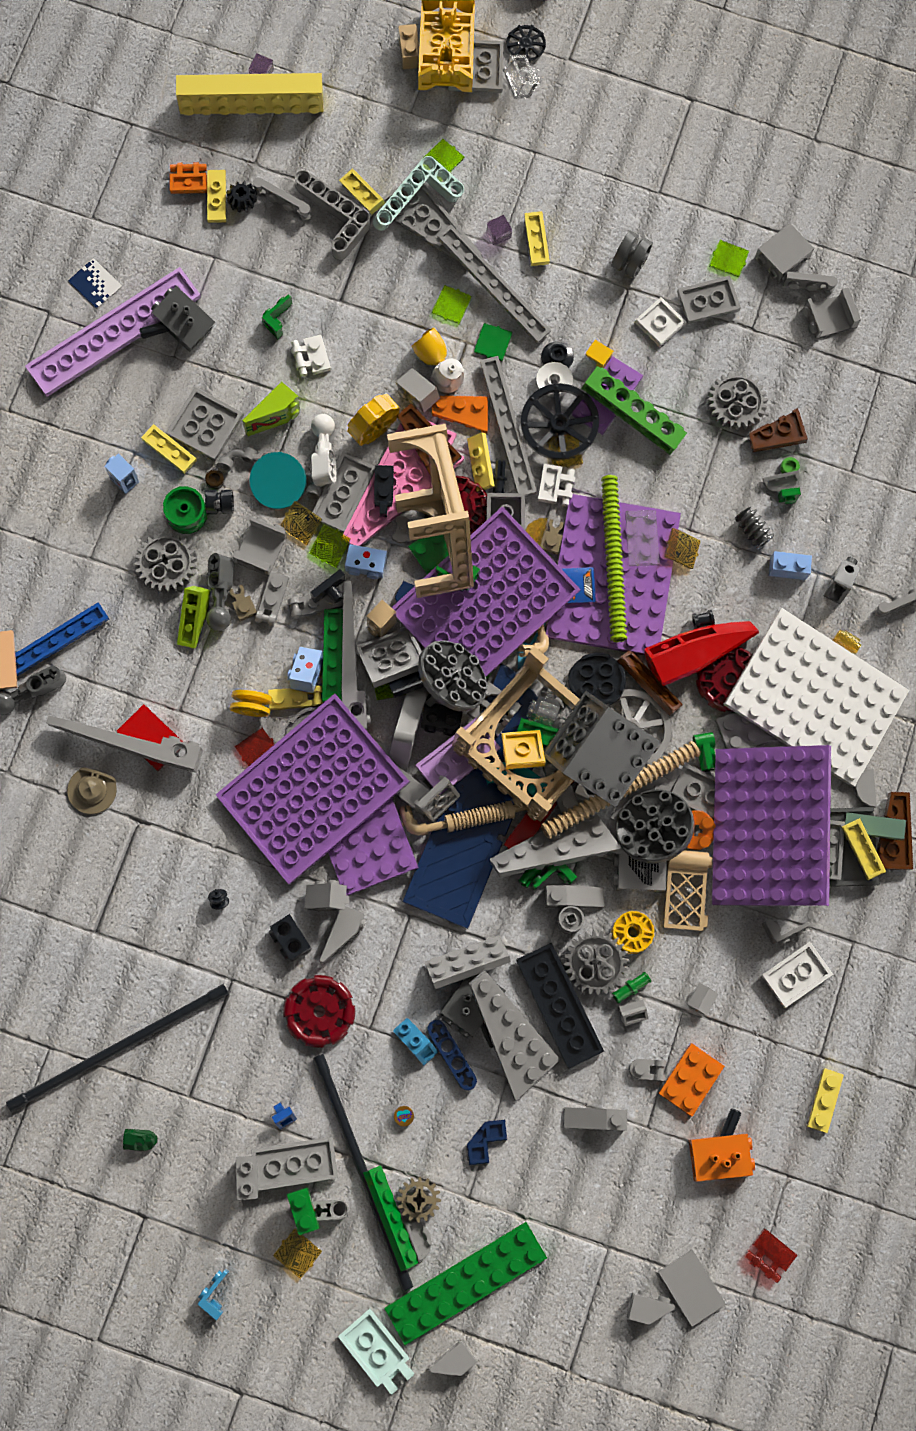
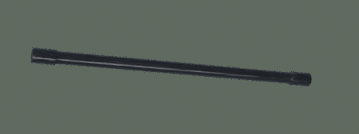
M224 983L200 998L55 1077L6 1101L8 1109L11 1113L35 1098L200 1008L229 994Z
M324 1054L318 1055L313 1058V1061L323 1081L395 1268L402 1292L414 1287L408 1270L401 1271L364 1177L363 1172L368 1170L330 1074V1068Z

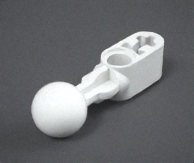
M326 414L315 416L311 422V430L318 437L315 453L311 457L312 479L317 487L335 483L337 479L336 457L329 442V436L334 432L335 424L333 419Z

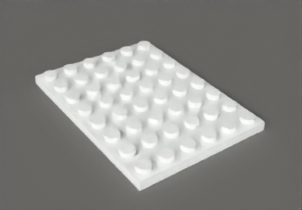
M781 608L724 705L787 746L830 745L831 774L849 786L855 787L909 690Z

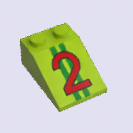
M281 381L242 420L245 434L249 437L286 424L291 419L294 420L300 413L298 395Z

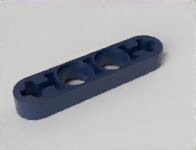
M440 1020L431 1021L428 1025V1033L459 1086L464 1090H472L477 1084L475 1074L445 1024ZM432 1025H441L442 1028L440 1029V1032L442 1036L446 1033L448 1037L442 1038L437 1043L436 1039L439 1038V1036L436 1032H431V1030L433 1029ZM450 1041L453 1045L452 1050L444 1052L441 1049L442 1042ZM455 1058H460L463 1061V1067L459 1070L454 1069L451 1065L452 1060ZM467 1068L469 1072H465L468 1078H473L472 1086H464L462 1083L464 1081L463 1076L461 1075L458 1078L456 1073H460Z

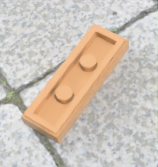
M12 630L1 631L0 690L18 688L14 632Z

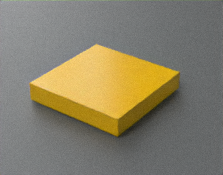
M540 730L501 733L506 769L545 766Z

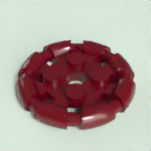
M456 476L464 511H468L471 535L487 521V493L478 483L472 482L470 478ZM466 488H469L472 491L470 492V494H468L464 490ZM475 501H480L481 505L476 506ZM474 515L479 517L477 522L473 520Z
M737 647L717 659L719 664L716 666L711 663L696 672L698 674V680H696L698 692L702 698L709 702V706L721 712L732 711V713H735L725 706L724 703L746 667L743 663L745 661L748 663L753 654ZM728 655H733L734 661L728 660ZM706 674L711 675L710 680H705ZM732 674L736 679L735 683H728L725 678L726 675ZM713 689L718 693L716 697L710 693Z
M314 975V978H304L292 987L291 994L285 999L283 1017H286L287 1030L294 1039L304 1042L308 1047L325 1048V1045H334L348 1034L347 1031L350 1025L353 1026L356 1012L355 1005H353L351 999L353 996L342 982H336L333 980V977ZM316 985L318 991L310 993L309 987ZM329 987L335 990L333 996L327 993ZM298 996L304 998L300 1005L295 1002ZM344 1001L345 1008L339 1010L338 1002ZM323 1006L325 1014L322 1017H316L314 1015L315 1007ZM299 1014L301 1021L295 1022L293 1015ZM338 1018L343 1020L341 1027L335 1025ZM306 1027L312 1030L310 1036L303 1033ZM329 1030L330 1036L322 1038L321 1032Z

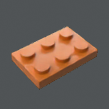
M690 1043L658 1094L693 1117L725 1066Z

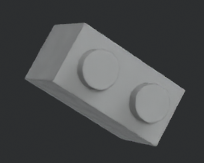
M413 368L396 381L398 394L403 399L407 398L416 409L419 408L423 412L440 399L437 387Z

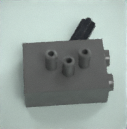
M176 286L174 289L169 288L163 295L165 298L161 302L157 301L151 308V317L158 323L139 329V332L143 339L168 332L190 352L215 326V321Z
M477 974L464 979L440 1014L443 1016L441 1019L450 1026L455 1024L459 1027L458 1032L466 1038L468 1036L473 1038L481 1027L489 1047L493 1048L489 1032L469 985L479 975ZM500 987V989L505 993L506 990Z

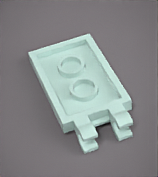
M371 1308L338 1336L374 1384L378 1387L383 1383L391 1395L398 1390L397 1385L391 1380L396 1374L401 1371L407 1380L414 1375V1372L405 1363L410 1359Z

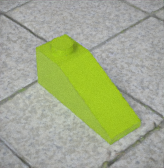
M197 586L184 588L177 645L196 648L208 611L211 589Z

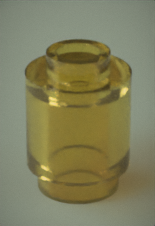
M839 629L832 640L854 654L858 652L862 645L859 643L861 639L847 630Z

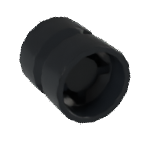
M233 489L221 490L220 493L217 490H206V514H218L219 511L222 514H234Z

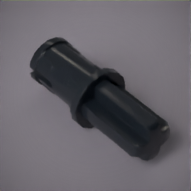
M496 460L493 493H504L505 482L507 481L505 477V460Z

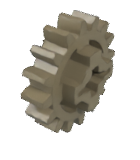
M421 1177L418 1178L417 1182L410 1178L411 1184L404 1182L405 1190L399 1189L402 1197H397V1200L402 1201V1204L398 1208H404L402 1215L409 1214L410 1221L413 1217H416L417 1223L420 1222L421 1217L428 1221L427 1215L430 1214L434 1217L433 1210L440 1209L436 1205V1202H441L440 1198H436L440 1191H434L436 1184L429 1185L428 1178L425 1182H422ZM416 1186V1191L412 1195H406L410 1188ZM423 1186L431 1191L432 1196H427L423 1192ZM420 1189V1194L425 1198V1201L421 1202L420 1209L418 1210L417 1202L413 1201V1197H417L418 1190ZM406 1203H411L415 1207V1213L408 1209ZM426 1204H432L428 1211L422 1213V1208Z

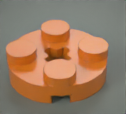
M693 810L695 825H699L702 833L700 832L698 835L693 833L687 848L700 850L709 847L714 841V828L716 825L706 812Z

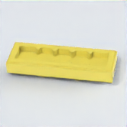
M207 170L208 223H226V170Z
M479 433L467 438L474 483H478L482 489L486 490L494 487L486 434Z
M859 818L842 826L841 828L866 879L870 880L885 873L886 870L861 819Z

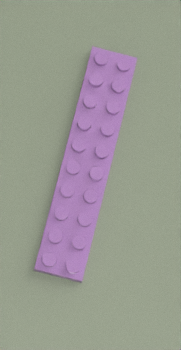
M179 267L31 361L25 367L45 396L48 397L140 338V328L158 323L151 317V308L157 301L161 302L165 298L163 295L169 288L174 289L178 286L194 302L199 300L201 295Z

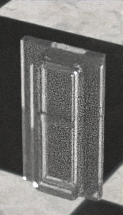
M656 510L626 511L629 566L659 565Z

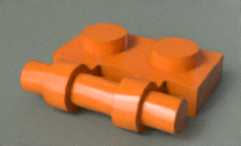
M183 162L171 164L170 172H177V174H170V193H207L206 173H200V171H207V164H199V162H193V164H183Z

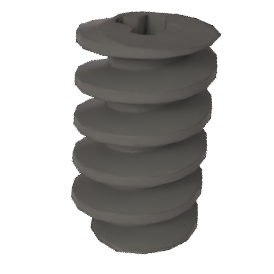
M748 507L740 512L734 520L736 522L741 521L739 527L744 528V534L749 533L747 537L749 540L754 539L752 545L760 548L774 537V533L768 535L770 527L764 529L763 526L766 522L759 523L762 516H754L758 510H750L751 507Z

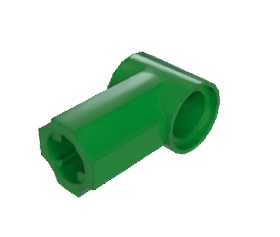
M713 732L693 735V742L700 751V756L698 757L700 770L703 772L715 770L716 755L714 749L716 744Z

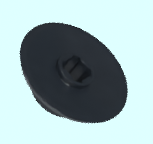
M555 341L543 348L541 360L543 365L558 362L570 368L574 361V354L567 344Z

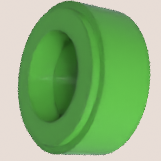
M793 457L785 458L780 465L782 474L800 469L798 460Z

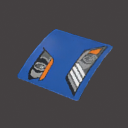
M593 567L561 568L581 589L568 603L596 601Z

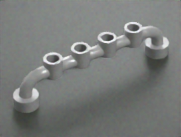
M246 447L245 451L235 449L226 453L225 456H221L217 466L223 470L230 471L234 464L231 459L234 457L242 458L249 463H256L261 456L255 455L256 450L250 447ZM301 464L305 470L306 479L313 483V485L308 486L306 495L318 500L323 491L320 486L317 487L314 484L312 473L308 472L309 467Z

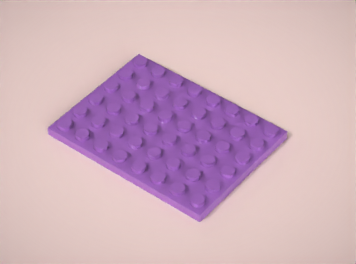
M572 494L567 507L558 566L560 568L593 567L596 601L566 603L548 620L546 635H548L549 639L622 652L632 651L634 654L645 655V648L661 642L674 560L673 552L675 551V548L671 547V542L673 539L674 541L677 539L673 531L676 530L678 533L681 513L618 503L620 506L618 509L620 511L619 521L621 523L619 526L621 528L620 538L622 539L620 543L622 545L621 555L623 556L621 561L623 562L622 572L624 573L622 577L624 582L622 584H624L623 590L625 591L623 594L625 599L623 601H625L624 607L626 608L624 611L626 617L624 618H626L625 624L627 628L625 630H627L626 636L628 639L624 642H613L610 640L612 636L610 631L612 630L609 627L611 625L609 623L611 619L609 614L611 612L608 610L610 608L608 606L610 602L608 596L610 595L607 593L609 590L607 588V585H609L607 579L609 578H607L608 572L606 571V562L608 561H606L607 555L605 554V545L607 544H605L606 538L604 537V528H606L604 527L605 521L603 520L605 517L603 511L605 510H603L604 504L602 501L604 499Z
M503 506L470 535L472 565L478 567L481 573L474 582V587L469 592L457 590L417 598L414 586L391 607L396 611L397 619L424 648L435 641L460 643L468 652L479 659V664L484 671L485 677L581 590ZM448 555L437 566L452 574ZM435 568L423 579L437 577L438 573H436Z
M334 694L220 790L216 796L285 881L291 885L406 787L410 781L339 697Z
M830 745L716 749L714 823L716 827L714 828L712 905L829 906Z

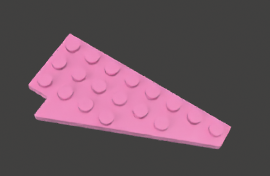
M399 424L396 432H403L404 429L402 425ZM447 430L448 442L453 445L457 434ZM387 447L379 465L394 466L392 507H387V517H380V507H375L374 473L343 534L344 538L341 539V542L345 541L348 545H364L402 513H397L395 495L422 489L426 490L432 487L431 477L415 449L390 453L389 447ZM462 456V458L455 465H453V468L455 469L456 467H458L464 461L465 457Z

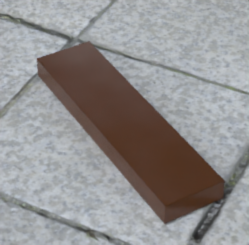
M632 651L626 652L617 660L669 716L683 705L666 686L660 683L656 676Z

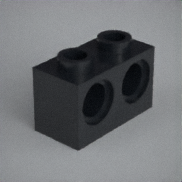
M436 703L432 707L425 704L421 728L425 732L435 733L440 731L446 736H453L460 728L463 711H456ZM429 715H435L437 717V721L429 722L427 720V717ZM454 718L457 723L450 726L446 723V720Z
M290 914L270 926L272 931L269 934L275 943L279 941L281 944L280 952L285 960L289 958L293 962L312 949ZM281 926L289 927L287 935H279L278 930ZM293 942L300 945L299 950L295 953L289 951V945Z

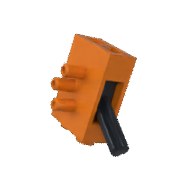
M730 1109L719 1137L688 1140L694 1181L753 1175L755 1161L750 1155V1150L753 1148L751 1137L748 1138V1134L733 1135L741 1116L740 1111Z

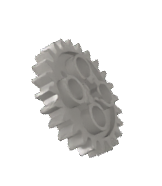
M736 371L735 376L729 372L727 377L722 375L721 380L716 379L715 384L711 385L710 389L712 391H709L708 396L710 398L707 400V403L711 404L708 410H714L711 416H717L716 422L722 420V427L729 424L730 430L733 426H736L737 431L740 426L746 430L748 424L753 427L754 421L758 423L760 417H763L765 414L764 411L767 409L765 404L768 401V398H764L767 391H761L764 385H757L759 379L752 381L753 375L747 378L746 372H744L742 376H739L738 371ZM736 387H742L744 391H739ZM721 395H725V396H727L729 399H728V400H724V399H722ZM746 402H751L754 406H748ZM731 410L737 411L738 415L732 414Z
M162 531L161 537L154 533L155 539L153 540L148 536L149 542H141L144 548H137L140 555H135V559L138 560V562L134 563L135 567L138 568L136 573L137 575L142 574L139 577L140 580H145L144 584L146 587L151 584L153 591L158 587L160 593H162L164 588L170 593V588L172 587L177 591V585L184 588L183 582L190 583L188 576H194V572L191 569H197V566L193 564L197 562V558L194 557L196 554L195 550H190L192 548L191 543L186 544V538L180 540V534H177L174 538L172 532L166 536L164 531ZM169 548H176L174 553H167ZM152 554H158L155 560H150L149 557ZM177 564L183 565L182 569L178 571L173 568ZM158 571L165 572L161 577L155 576Z
M594 929L591 935L589 931H586L585 938L579 934V941L575 939L571 941L574 947H567L571 953L565 954V957L570 959L564 963V965L570 966L566 973H572L570 980L576 979L575 987L581 984L582 992L589 988V994L596 990L597 995H600L601 989H603L605 994L609 992L608 987L615 990L616 986L614 983L622 984L619 977L626 978L623 971L629 970V967L625 966L624 963L629 962V959L624 958V955L628 951L621 950L624 944H617L618 937L614 940L611 939L612 933L605 936V931L602 930L598 935L597 930ZM595 944L597 945V961H601L598 967L596 963H593V960L596 959ZM584 947L590 950V957L583 956L582 949ZM602 947L610 949V956L606 957L602 954ZM604 967H609L612 970L611 976L604 975ZM584 968L591 969V977H586L584 975ZM597 968L600 977L599 980L596 979Z

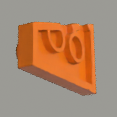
M440 396V399L432 405V416L452 423L457 422L465 425L467 428H475L487 434L488 396Z

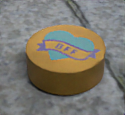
M400 1106L394 1112V1120L399 1126L405 1127L413 1122L414 1113L410 1107Z

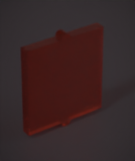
M262 727L234 747L241 755L242 761L246 762L249 767L275 744L273 743V738H270Z

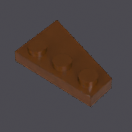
M798 408L792 410V413L786 416L779 417L773 423H767L750 432L748 435L753 453L807 443L808 440Z

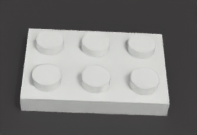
M808 942L761 976L783 1008H786L828 979L833 973L812 943Z

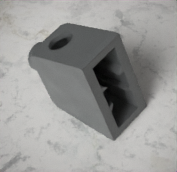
M847 557L846 560H842L823 595L824 597L838 604L842 603L851 590L860 570V567L857 566L858 561L856 558Z

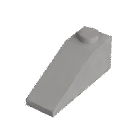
M546 886L545 908H565L568 906H575L577 908L604 907V887Z
M346 906L345 910L339 911L320 958V963L325 964L353 939L359 930L363 931L367 921L364 919V913Z
M564 1107V1128L627 1131V1110Z

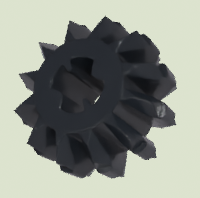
M245 180L242 184L236 181V186L230 184V190H227L226 194L227 203L230 204L232 210L237 208V211L240 213L242 209L247 212L248 207L253 209L254 203H257V191L253 189V185L251 183L247 185Z

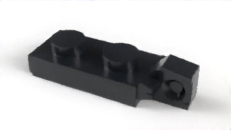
M375 465L374 503L375 507H380V517H387V507H392L394 466Z

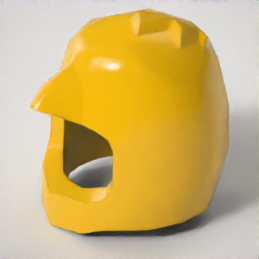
M435 328L427 330L422 335V338L411 346L417 357L427 365L436 366L445 361L447 356L445 342Z

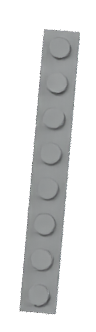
M451 224L437 236V239L536 344L551 332V329Z
M499 357L480 360L516 492L525 493V497L536 495L537 490Z

